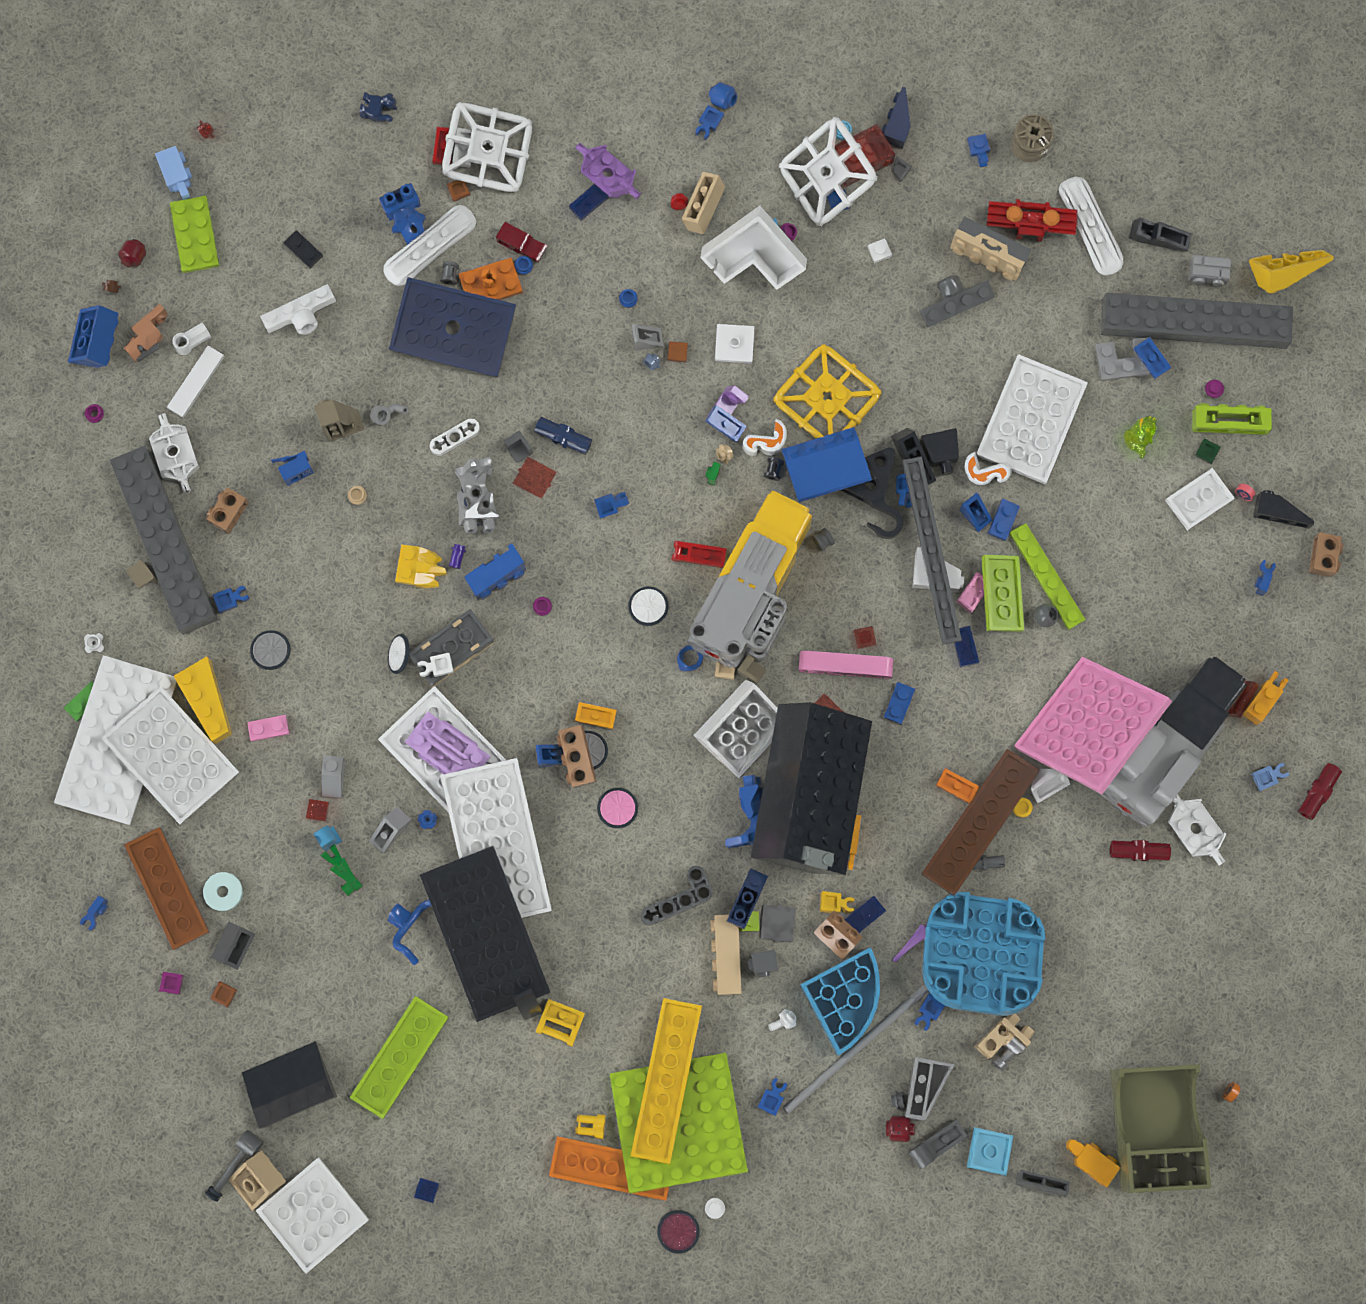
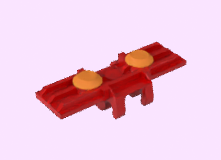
M1016 199L1015 203L989 201L987 226L1018 229L1016 239L1022 240L1024 235H1033L1037 237L1036 241L1042 242L1044 232L1076 235L1078 210L1050 207L1049 202H1045V204L1020 201V199ZM1021 209L1044 211V213L1025 212Z

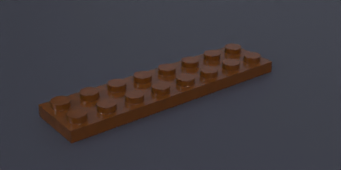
M1007 749L921 875L952 896H955L1040 770Z

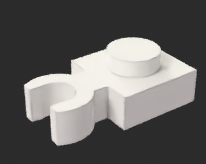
M449 653L430 657L431 663L425 661L417 663L418 667H426V671L420 673L421 677L428 676L430 672H433L435 677L454 673Z

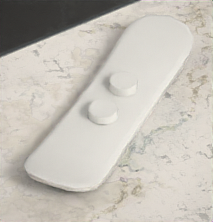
M1081 177L1065 180L1059 186V194L1068 209L1078 210L1076 226L1088 249L1095 269L1102 275L1116 273L1122 269L1124 263L1123 255L1101 213L1091 188L1086 180Z
M463 205L451 208L426 231L387 260L383 271L387 280L394 285L402 286L406 284L407 277L414 278L439 255L475 228L476 218L473 213Z

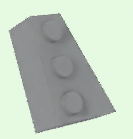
M914 1057L905 1117L926 1121L955 1064Z

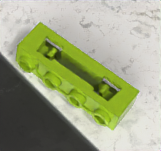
M1201 403L1192 410V432L1268 435L1272 430V408H1266L1263 405L1254 406L1253 408L1246 405L1228 407L1227 404L1209 406L1207 403ZM1246 417H1251L1248 419V422L1218 421V423H1213L1215 418L1245 419Z

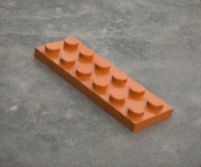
M557 1136L549 1172L550 1177L629 1193L621 1149ZM669 1187L632 1194L666 1201Z

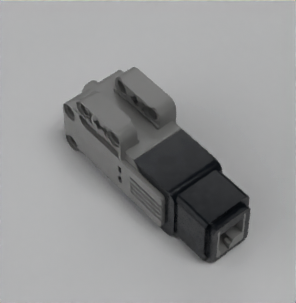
M1215 656L1207 658L1198 666L1186 684L1169 696L1172 701L1147 733L1104 793L1100 795L1111 802L1116 810H1121L1124 816L1131 817L1144 828L1153 824L1165 807L1174 800L1201 763L1203 754L1225 726L1223 722L1229 715V709L1247 686L1244 683L1246 679Z

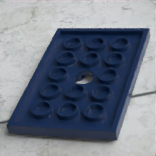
M407 277L389 350L498 378L517 305ZM451 321H457L460 324V330L455 335L448 334L446 331V325Z

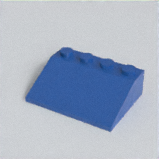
M854 427L782 449L784 461L798 502L872 480Z

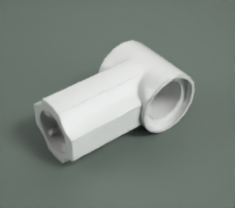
M200 323L185 333L176 334L172 342L178 354L187 355L191 352L192 348L211 338V335L205 325ZM181 342H187L185 346H178Z

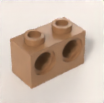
M226 487L225 491H221L218 495L216 505L209 509L207 520L210 524L230 534L249 502L245 497ZM230 499H236L235 504L231 506L227 505V502ZM219 515H226L223 521H217Z
M1319 532L1314 537L1309 573L1332 577L1336 572H1339L1341 562L1338 559L1339 554L1343 551L1341 536ZM1325 542L1331 544L1332 550L1325 547ZM1322 560L1329 563V568H1325L1322 565Z
M835 911L814 931V934L842 960L863 938L856 929L850 926Z

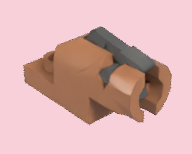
M160 304L131 328L137 337H133L124 349L135 362L143 360L159 349L158 343L163 339V335L155 325L162 324L168 315Z

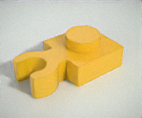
M822 891L820 894L819 912L832 913L835 911L839 914L842 909L845 913H852L854 908H849L847 902L853 903L854 898L847 897L841 899V893Z

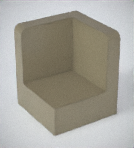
M140 560L126 570L139 589L151 581L154 583L158 582L143 560Z
M749 654L737 670L738 674L755 685L758 684L766 672V669L756 663L755 658Z

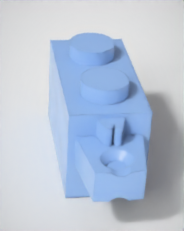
M174 146L155 153L170 192L175 191L176 193L180 191L183 200L191 198L187 188L191 187L190 178L193 177L189 167L185 168L183 164L186 162L183 152H179L177 147Z

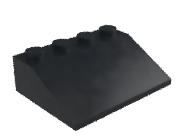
M316 1041L242 1072L259 1129L268 1127L337 1097Z

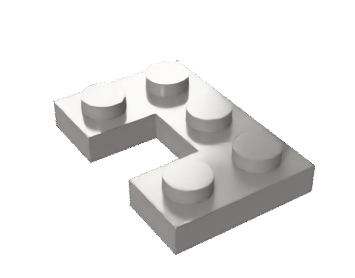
M1149 337L1132 339V348L1134 349V347ZM1114 342L1095 344L1101 381L1151 375L1134 350V357L1117 359Z

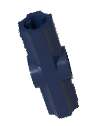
M540 417L534 430L535 433L552 440L554 444H561L563 448L568 447L584 455L587 454L592 443V439L575 432L573 428L562 423H554L543 417Z

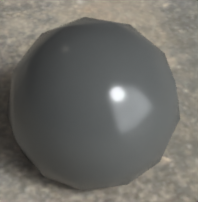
M1046 603L1038 606L1034 612L1036 623L1041 627L1053 626L1058 620L1057 609L1053 605Z

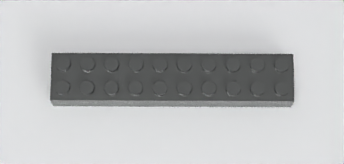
M1105 293L1102 299L1101 335L1135 338L1151 337V339L1287 349L1292 343L1293 306Z
M144 445L110 459L178 631L185 635L218 621L212 602L149 449Z

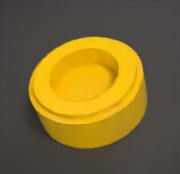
M1021 798L1013 810L1014 814L1021 818L1027 817L1032 812V803L1026 798Z

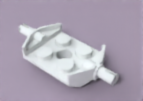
M1177 794L1173 800L1175 808L1168 819V823L1193 857L1213 856L1218 865H1221L1225 860L1218 849L1226 833H1223L1201 803V799L1183 801ZM1193 823H1197L1200 826L1201 831L1199 834H1194L1191 831L1190 827Z

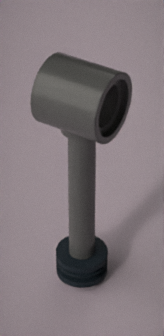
M249 1130L244 1132L235 1145L240 1150L216 1185L214 1187L209 1186L208 1191L205 1192L210 1200L219 1201L223 1195L220 1191L245 1156L253 1157L263 1145L264 1141Z

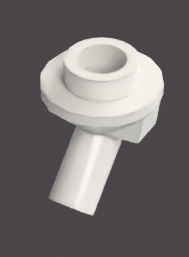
M785 1009L779 1014L780 1020L768 1024L771 1032L781 1027L790 1029L796 1026V1016L792 1011Z

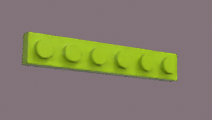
M1025 523L1009 533L1051 603L1057 609L1067 629L1070 630L1084 622L1086 619L1028 525Z

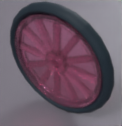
M671 1211L663 1216L657 1228L658 1239L661 1245L669 1252L685 1253L691 1250L699 1239V1224L693 1215L686 1211Z

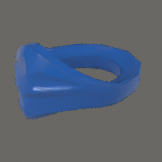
M691 645L684 647L678 653L677 662L681 671H693L702 664L703 655L698 653L699 658L695 664L688 666L683 662L684 653L688 650H693Z

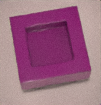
M163 972L159 991L180 995L184 975Z

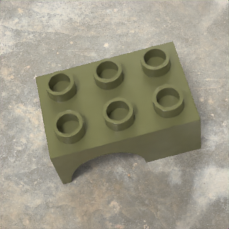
M1200 1064L1110 1069L1119 1167H1121L1119 1170L1121 1191L1143 1193L1212 1188L1207 1138L1202 1133L1196 1106V1081L1200 1073Z

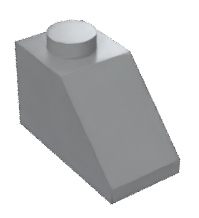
M323 756L321 774L322 797L342 798L346 760L343 757Z
M396 807L383 818L369 842L384 854L403 833L412 819Z

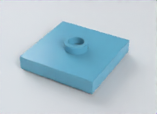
M974 1127L967 1167L1007 1176L1013 1136Z

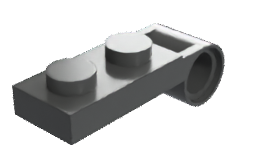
M955 1119L908 1153L918 1168L922 1169L968 1136L957 1119Z

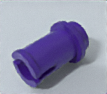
M454 544V547L451 548L453 552L448 566L460 569L466 550L465 546Z

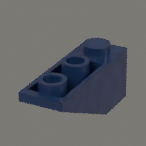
M902 86L900 93L896 92L893 102L896 104L894 109L890 108L887 119L890 120L888 125L884 124L881 135H883L882 142L901 149L904 147L911 127L906 87Z
M750 868L727 922L745 929L766 883L767 875Z

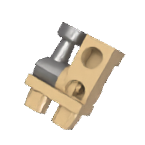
M1016 1014L1001 1018L981 1041L974 1046L986 1059H990L1003 1045L1006 1050L1001 1057L995 1056L991 1061L1002 1072L1008 1067L1006 1062L1015 1054L1023 1052L1031 1043L1030 1039L1034 1034V1030L1028 1025H1025L1020 1031L1015 1027L1021 1020Z

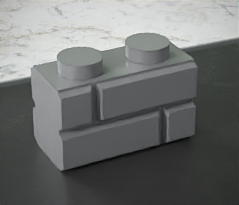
M1193 255L1190 260L1189 281H1194L1196 285H1203L1205 283H1212L1215 287L1226 285L1230 279L1231 259Z

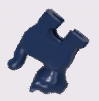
M364 92L363 100H365V104H368V106L366 107L361 103L359 109L361 118H369L372 121L392 122V116L388 114L383 115V108L397 110L396 99L393 94L387 93L384 96Z

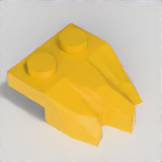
M401 544L395 579L396 583L415 585V587L435 588L439 587V582L435 580V577L447 575L445 568L437 566V563L441 562L442 558L435 552L422 547Z

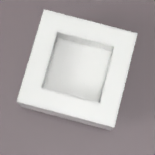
M885 239L868 245V250L874 263L892 257Z

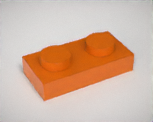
M946 768L936 784L938 788L969 804L980 787Z

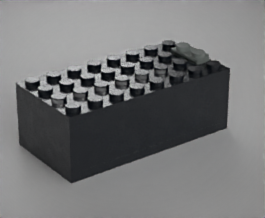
M812 702L778 704L751 858L812 874L846 875L872 727L871 720Z

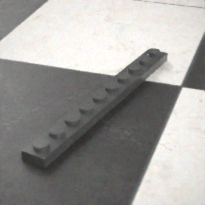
M922 457L903 460V468L941 643L946 645L961 642L962 639Z

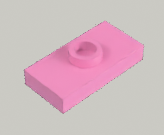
M979 572L975 573L955 601L969 613L974 611L984 597L983 575Z

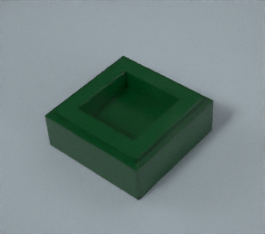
M1204 438L1195 456L1212 464L1221 447Z

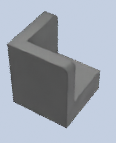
M520 430L504 440L506 448L517 463L533 454L532 448Z

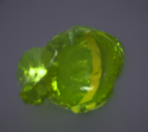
M1146 416L1136 421L1132 428L1124 432L1126 446L1138 453L1140 459L1147 455L1146 446L1149 443H1153L1152 438L1157 429L1155 425L1157 422L1156 417Z

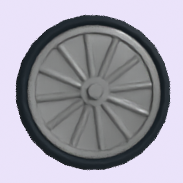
M268 630L258 634L250 646L253 662L265 670H274L283 666L289 659L291 651L290 643L285 635L275 630Z
M585 731L595 770L603 765L607 759L608 746L605 739L597 732ZM576 736L572 737L569 744L576 740ZM579 752L572 754L571 759L573 762L580 760Z

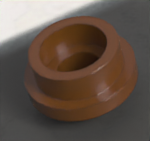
M106 280V283L102 282L104 291L118 293L119 289H121L118 281Z

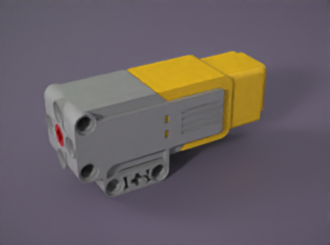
M773 490L767 495L753 522L748 523L690 628V637L687 643L691 645L693 650L713 662L718 661V663L720 662L728 668L735 669L739 668L748 654L755 658L757 662L765 660L785 623L787 605L783 599L777 596L795 564L796 553L811 527L812 515L809 514V508ZM776 605L781 606V607L783 608V610H781L780 608L776 607ZM754 651H755V652H758V653H760V652H764V653H763L762 655H756V654L754 653Z

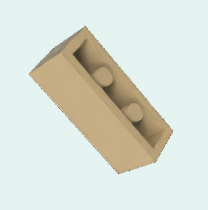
M702 173L681 219L688 231L705 234L725 189V185L719 175Z

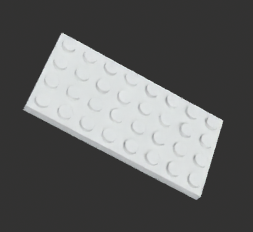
M103 655L54 801L55 804L131 825L143 784L101 737L160 686L172 698L177 684L174 676Z
M514 758L440 775L459 859L494 845L521 917L552 911L518 759Z

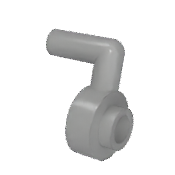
M397 403L389 407L377 405L371 410L370 417L374 423L384 425L389 421L390 414L395 411L407 414L409 409Z

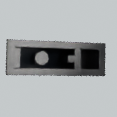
M906 428L891 436L902 460L922 457L928 485L937 481L915 431Z
M1264 490L1257 495L1254 518L1308 529L1314 525V520L1282 496L1274 494L1273 491Z

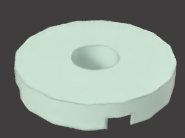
M227 872L212 875L206 881L203 888V897L206 903L212 909L218 911H228L235 908L243 896L240 880ZM222 886L228 888V894L225 897L218 895V890Z

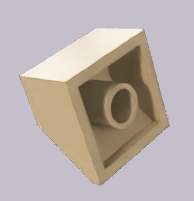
M262 1150L247 1160L229 1179V1182L252 1211L286 1183L282 1174L277 1171Z

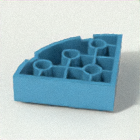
M871 947L800 985L837 1056L851 1048L862 1037L871 1024L878 1006L880 977L877 961Z

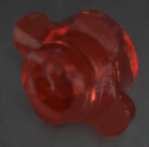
M200 120V125L197 127L200 134L205 139L210 136L214 138L215 136L212 133L214 132L213 127L208 122L204 123Z

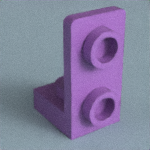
M735 385L726 387L715 405H718L731 415L737 405L745 403L749 396Z

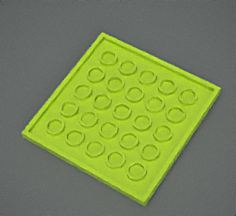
M727 1053L691 1059L670 1165L631 1157L649 1067L610 1073L629 1194L748 1173Z

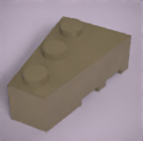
M328 399L318 402V405L314 406L321 427L329 442L365 430L358 409Z

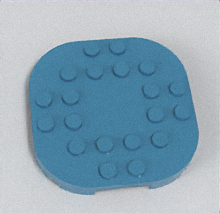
M957 892L955 896L951 894L946 896L932 909L925 928L922 975L928 991L940 1003L953 1009L1002 1016L1013 1015L1023 1011L1034 1001L1043 981L1041 977L1045 930L1040 918L1036 917L1028 905L1013 898L1001 900L970 895V892Z

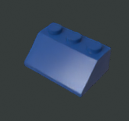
M100 305L80 309L68 363L97 368L107 366L110 360V349L114 343L113 336L118 325L117 318L119 313Z

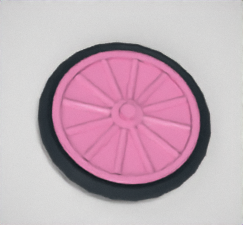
M612 788L600 797L597 811L601 821L607 826L624 828L635 820L638 813V803L630 791L623 788Z

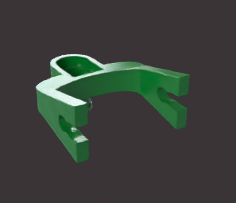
M333 844L329 847L334 854L333 857H330L326 851L320 856L334 865L330 868L333 873L346 881L341 888L349 897L355 890L361 889L363 885L352 873L345 858L341 857L336 845Z

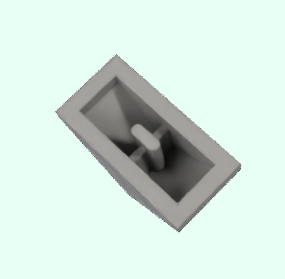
M637 324L632 325L635 351L664 346L660 328Z

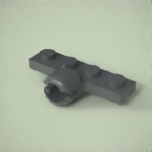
M953 275L938 282L942 300L920 310V313L928 328L995 298V295L988 280L964 289L959 277Z

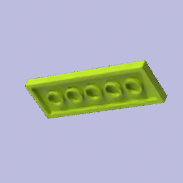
M415 996L350 1098L381 1119H384L449 1017Z

